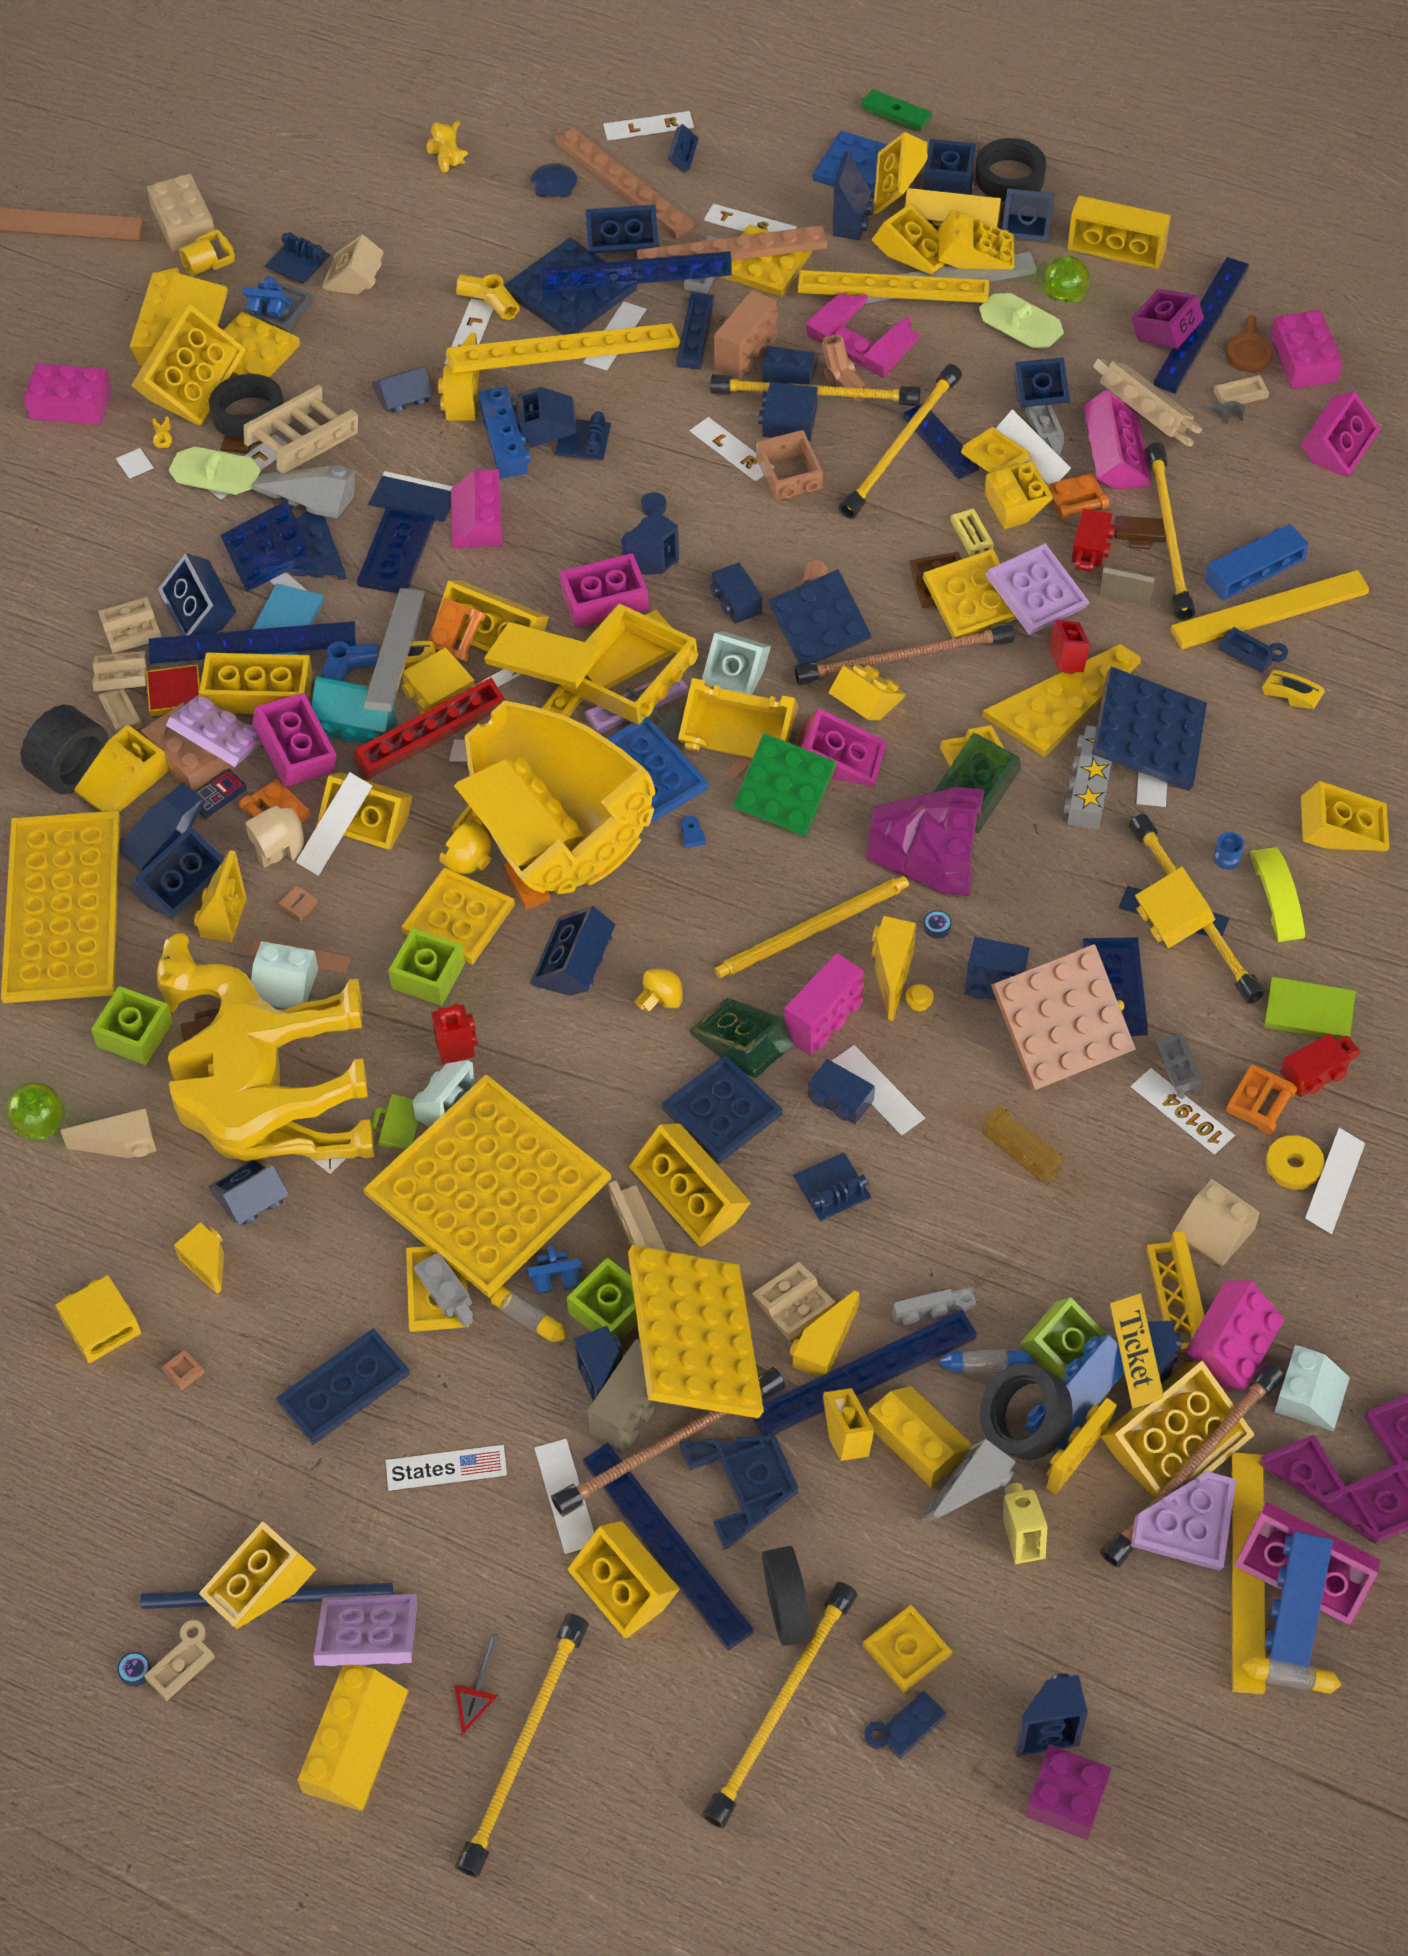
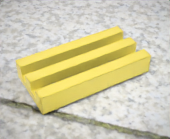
M974 508L951 515L950 521L970 556L975 555L976 551L982 553L986 548L988 550L993 549L994 543ZM968 516L972 520L983 542H980V540L978 539L973 526L969 523L967 519Z

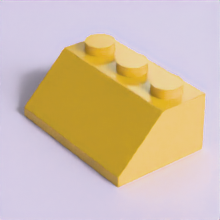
M340 772L328 775L317 826L348 774ZM364 780L371 784L372 788L349 824L344 836L391 850L407 822L413 795Z
M912 1386L890 1391L868 1410V1419L874 1428V1433L931 1488L956 1467L970 1447L973 1446Z
M622 1521L599 1526L567 1569L624 1639L630 1637L660 1614L680 1590Z

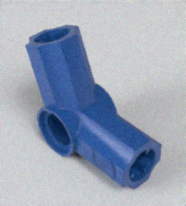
M337 641L330 644L327 649L328 658L319 677L343 682L346 675L354 668L376 666L379 657L378 643L349 646L345 642Z

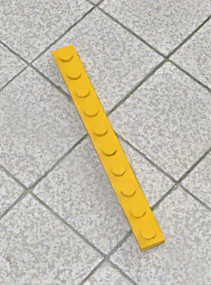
M668 323L449 347L445 355L452 372L456 373L677 348L680 339L673 324Z

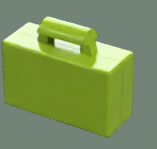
M391 1094L387 1109H382V1107L376 1108L371 1126L372 1130L380 1133L378 1146L406 1150L414 1142L419 1121L415 1119L414 1099ZM380 1113L386 1114L382 1128L377 1127Z

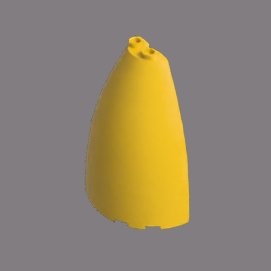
M503 701L491 712V719L488 723L484 725L478 723L465 735L467 764L470 776L504 759L521 757L528 762L530 769L537 778L545 783L546 789L554 799L561 803L562 809L578 824L579 830L584 835L571 852L558 839L530 865L518 867L491 833L511 867L520 879L533 890L541 893L555 891L557 894L574 892L576 887L585 883L589 886L593 885L618 868L640 843L639 835L644 826L650 824L654 808L651 806L652 796L655 795L652 778L644 767L625 751L590 727L564 715L538 707Z

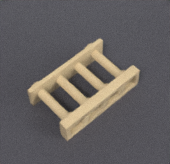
M317 385L244 425V444L249 446L259 440L277 453V470L285 474L357 434L358 414L352 409L342 415L335 413L322 403V386ZM317 410L330 421L324 425H319L306 414ZM298 420L310 429L311 432L302 436L288 424ZM279 430L291 439L292 442L282 446L270 434Z

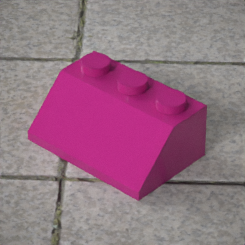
M1352 391L1333 397L1300 445L1314 464L1346 477L1351 474L1381 428L1357 393Z
M499 469L474 470L451 488L452 548L503 546Z

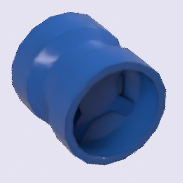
M1226 832L1219 836L1214 854V861L1218 867L1227 870L1238 867L1244 848L1243 838L1234 832Z

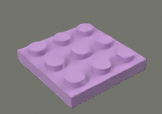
M1046 543L989 569L985 574L1029 635L1053 624L1055 620L1064 619L1085 609L1090 603Z
M198 695L170 716L166 724L167 727L234 767L262 743L252 725L242 723L236 719L233 713L222 711L214 706L211 700L199 697Z
M417 1594L322 1597L314 1650L315 1666L412 1663Z

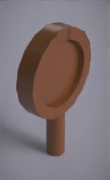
M1253 315L1247 317L1246 333L1234 336L1227 345V361L1239 371L1258 372L1264 370L1272 359L1273 349L1271 343L1263 336L1255 334L1256 317Z

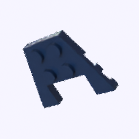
M775 1435L736 1437V1440L718 1441L716 1438L706 1439V1442H691V1440L679 1442V1447L689 1471L720 1460L741 1508V1511L713 1521V1527L723 1551L730 1548L799 1492L798 1485Z

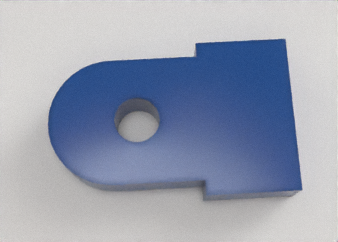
M694 816L683 818L681 825L684 848L706 845L704 832L700 829L698 819Z

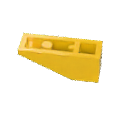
M854 1290L805 1328L800 1340L794 1339L789 1355L793 1356L794 1369L823 1380L827 1379L859 1308L860 1292Z

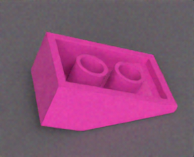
M817 708L804 721L797 746L836 761L838 764L832 779L873 787L877 780L887 741Z

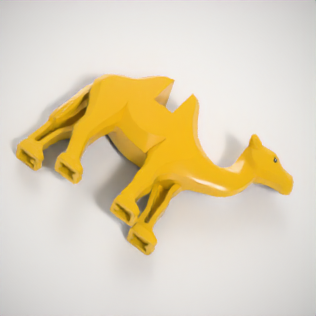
M176 933L166 939L162 957L158 962L157 983L165 1003L169 1005L170 1012L174 1013L178 1009L180 1002L199 995H213L221 1000L220 1010L213 1022L189 1040L173 1048L168 1054V1061L174 1081L169 1082L174 1109L181 1124L202 1134L216 1151L229 1159L251 1161L286 1154L302 1155L314 1160L355 1158L358 1156L362 1158L375 1157L370 1119L361 1120L350 1132L333 1134L316 1132L292 1122L295 1119L317 1117L329 1108L352 1098L368 1097L366 1069L363 1058L355 1059L342 1076L313 1087L291 1088L279 1086V1047L292 1040L312 1037L324 1032L362 1028L361 1016H363L359 979H349L342 992L332 997L301 1003L285 1010H276L259 996L249 977L240 969L224 964L196 965L188 950L189 939L186 934Z

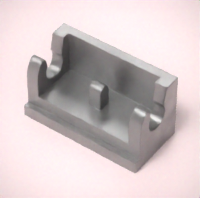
M1183 1032L1156 1040L1157 1048L1178 1097L1184 1099V1093L1188 1090H1192L1195 1096L1203 1094L1202 1077Z

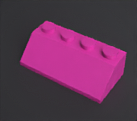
M1106 389L1084 405L1085 421L1089 430L1088 438L1091 442L1092 458L1096 467L1095 475L1101 483H1105L1113 489L1149 487L1152 485L1138 412Z
M1265 1501L1249 1532L1235 1566L1282 1590V1587L1277 1586L1280 1567L1286 1568L1288 1555H1283L1286 1535L1292 1537L1293 1530L1332 1538L1333 1544L1320 1610L1351 1625L1378 1574L1380 1559Z

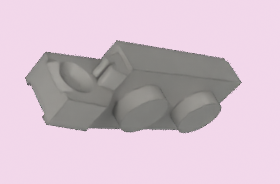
M1052 405L1025 407V413L1032 429L1061 457L1064 433Z
M436 1253L414 1266L416 1275L444 1315L451 1317L455 1314L463 1327L474 1322L472 1318L473 1313L468 1307L472 1304L470 1296L440 1254Z
M971 1287L952 1292L951 1289L895 1302L891 1316L894 1324L903 1322L904 1325H910L918 1322L922 1317L930 1315L932 1318L942 1317L950 1310L965 1312L975 1307L976 1300Z

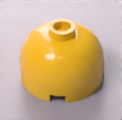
M470 820V826L467 823L462 824L445 844L449 847L446 855L443 852L440 854L439 861L448 869L458 874L466 875L474 873L478 869L483 870L491 861L489 856L492 848L490 836L474 820Z

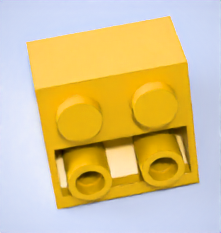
M1033 461L986 474L985 496L1004 530L1028 523L1052 500L1053 496Z
M857 664L854 666H843L828 692L867 720L879 721L903 700L906 695L899 690V684L890 679L884 680L878 676L880 672L869 665L861 667Z

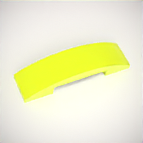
M1277 847L1250 851L1256 875L1261 877L1271 908V923L1277 942L1304 939L1305 930L1299 899L1291 873L1282 853Z

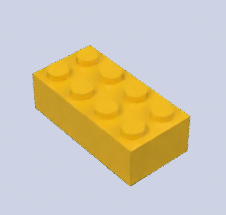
M1079 195L1071 214L1067 250L1159 270L1166 251L1171 215Z
M206 653L199 695L211 700L214 706L222 711H229L233 714H254L255 707L300 693H305L310 702L313 682L310 655Z

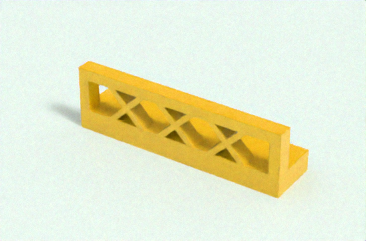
M1185 1231L1173 1232L1171 1242L1147 1245V1253L1163 1321L1173 1320L1175 1332L1181 1328L1189 1333L1192 1339L1205 1315ZM1171 1251L1173 1261L1168 1267L1157 1261L1155 1253ZM1167 1275L1179 1284L1174 1293L1163 1287L1162 1281ZM1173 1301L1185 1310L1184 1315L1180 1319L1169 1313L1168 1308ZM1190 1342L1181 1343V1349L1177 1350V1353L1186 1352L1185 1350Z

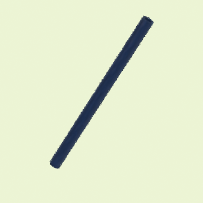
M393 1583L302 1586L295 1594L280 1603L322 1602V1597L393 1595ZM200 1591L141 1594V1609L206 1607L211 1605L199 1594Z

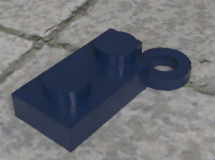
M1235 627L1229 631L1219 644L1220 651L1261 673L1265 672L1272 661L1281 662L1288 656V648L1284 644L1272 643L1268 646ZM1279 650L1282 654L1277 655L1273 651Z
M923 1690L891 1719L887 1726L880 1722L868 1725L864 1734L865 1741L874 1749H881L887 1746L901 1759L946 1717V1712ZM876 1730L881 1731L883 1738L878 1741L874 1740L871 1737L872 1732Z

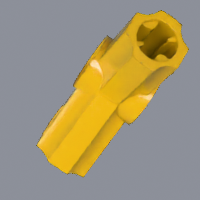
M459 274L456 287L457 295L483 299L487 305L495 309L502 319H507V321L515 318L516 314L520 311L519 304L503 286V279L499 275L490 274L484 278Z

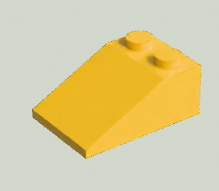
M904 132L878 152L873 213L878 214L907 190L926 163L928 157L926 141Z
M911 204L886 220L872 238V241L888 257L930 275H933L946 265V263L939 261L938 231Z
M471 333L461 346L477 345L476 333ZM449 362L446 364L443 370V378L438 380L439 393H443L440 405L441 410H445L446 421L476 420L480 370L453 373Z
M1322 781L1317 782L1301 796L1303 842L1324 849L1387 851L1390 849L1387 803Z
M230 850L211 878L209 887L203 891V904L201 910L196 911L194 925L198 927L200 938L231 943L233 941L247 900L235 851Z
M883 916L881 926L876 925L873 932L872 942H874L871 957L875 958V971L887 1018L889 1021H894L914 955L916 923Z
M262 1521L199 1594L233 1627L238 1629L295 1594L316 1568Z

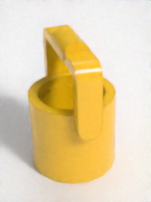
M219 230L204 234L196 238L195 242L179 248L181 261L191 277L212 268L217 270L235 261L232 245ZM215 238L218 239L224 252L228 254L227 257L218 260L215 250L210 243Z

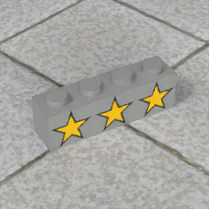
M1086 725L1084 736L1079 735L1076 751H1081V754L1074 757L1072 771L1077 772L1076 777H1070L1068 792L1072 793V798L1066 797L1064 813L1069 814L1067 825L1099 830L1112 761L1092 754L1097 727Z

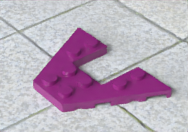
M1408 1394L1367 1411L1364 1416L1394 1464L1392 1467L1345 1486L1315 1435H1311L1261 1457L1259 1464L1374 1544L1408 1530Z

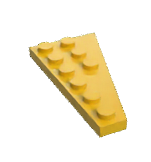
M1119 644L1088 659L1084 673L1066 674L1061 672L983 710L982 717L1045 758L1102 701L1106 675L1110 667L1112 666L1131 673L1140 664L1141 657Z

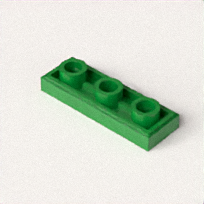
M874 89L861 102L862 109L920 132L932 118L931 111Z

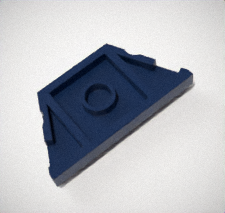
M307 511L277 533L292 576L323 578L324 574L337 575L338 580L347 579L324 516Z

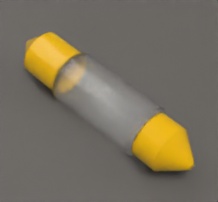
M501 1286L490 1297L491 1303L498 1307L501 1312L533 1333H538L551 1343L565 1339L564 1326L516 1292H511L504 1286Z
M1254 1656L1242 1664L1243 1669L1252 1679L1262 1680L1264 1683L1331 1694L1341 1686V1682L1333 1671L1318 1669L1312 1665L1305 1667L1281 1659Z

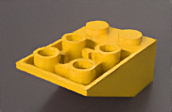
M954 209L951 210L938 228L939 261L958 269L1013 270L1014 235L1008 231L1001 230L985 221H980Z
M126 725L107 741L74 791L100 812H121L169 772L165 753L131 726Z

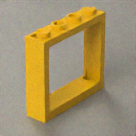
M619 603L585 641V643L600 647L601 653L592 667L625 630L677 653L676 656L636 702L585 678L577 689L562 685V688L639 725L645 717L652 713L655 705L666 697L668 690L674 683L680 681L686 669L696 662L698 658L695 638Z

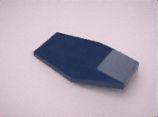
M181 783L142 816L119 844V852L143 871L190 826L192 827L205 801L188 786Z

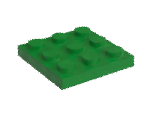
M763 733L732 807L807 837L838 763Z

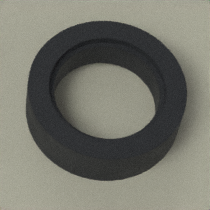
M1003 138L992 141L985 145L978 153L976 183L986 195L992 198H1001L1002 201H1006L1007 188L1039 192L1045 180V155L1036 145L1023 139ZM1013 160L1029 166L1032 169V173L1020 179H1005L993 174L989 168L997 162Z
M243 374L229 378L215 387L209 397V406L214 426L225 436L236 439H244V425L284 404L282 391L278 383L267 376L259 374ZM257 397L269 401V404L264 409L250 415H233L225 411L230 404L243 398Z
M1029 1363L1009 1366L994 1377L982 1398L980 1422L983 1433L989 1442L1004 1453L1016 1458L1035 1460L1044 1457L1058 1447L1068 1432L1073 1411L1071 1395L1063 1380L1050 1371ZM1029 1384H1038L1043 1389L1047 1400L1045 1418L1034 1434L1027 1438L1016 1440L1010 1435L1006 1426L1005 1418L1008 1404L1020 1388Z
M790 1545L763 1551L762 1562L766 1588L781 1645L788 1646L812 1640L806 1592L793 1547Z

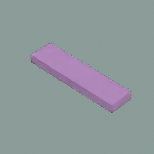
M682 678L679 682L674 683L668 690L666 697L660 700L654 709L688 694V687ZM653 681L634 690L641 696ZM629 692L621 695L633 702L637 701ZM600 706L585 711L586 720L593 730L599 734L629 721Z

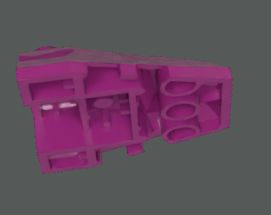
M955 787L873 806L866 859L893 872H899L908 876L913 881L928 885L942 894L970 897L973 869L970 864L977 817H981L984 790Z

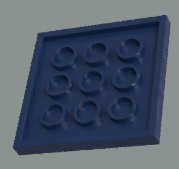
M571 237L503 285L516 302L563 335L577 334L637 290L635 281L596 254H588V249Z
M1111 666L1106 675L1092 754L1189 791L1194 785L1207 703Z

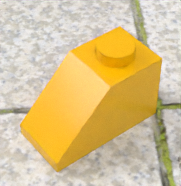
M200 1222L175 1243L174 1247L178 1259L218 1294L222 1291L224 1252L221 1242L223 1240L215 1229L210 1228L208 1230Z
M853 1389L824 1392L823 1401L829 1440L840 1461L869 1457L874 1428Z

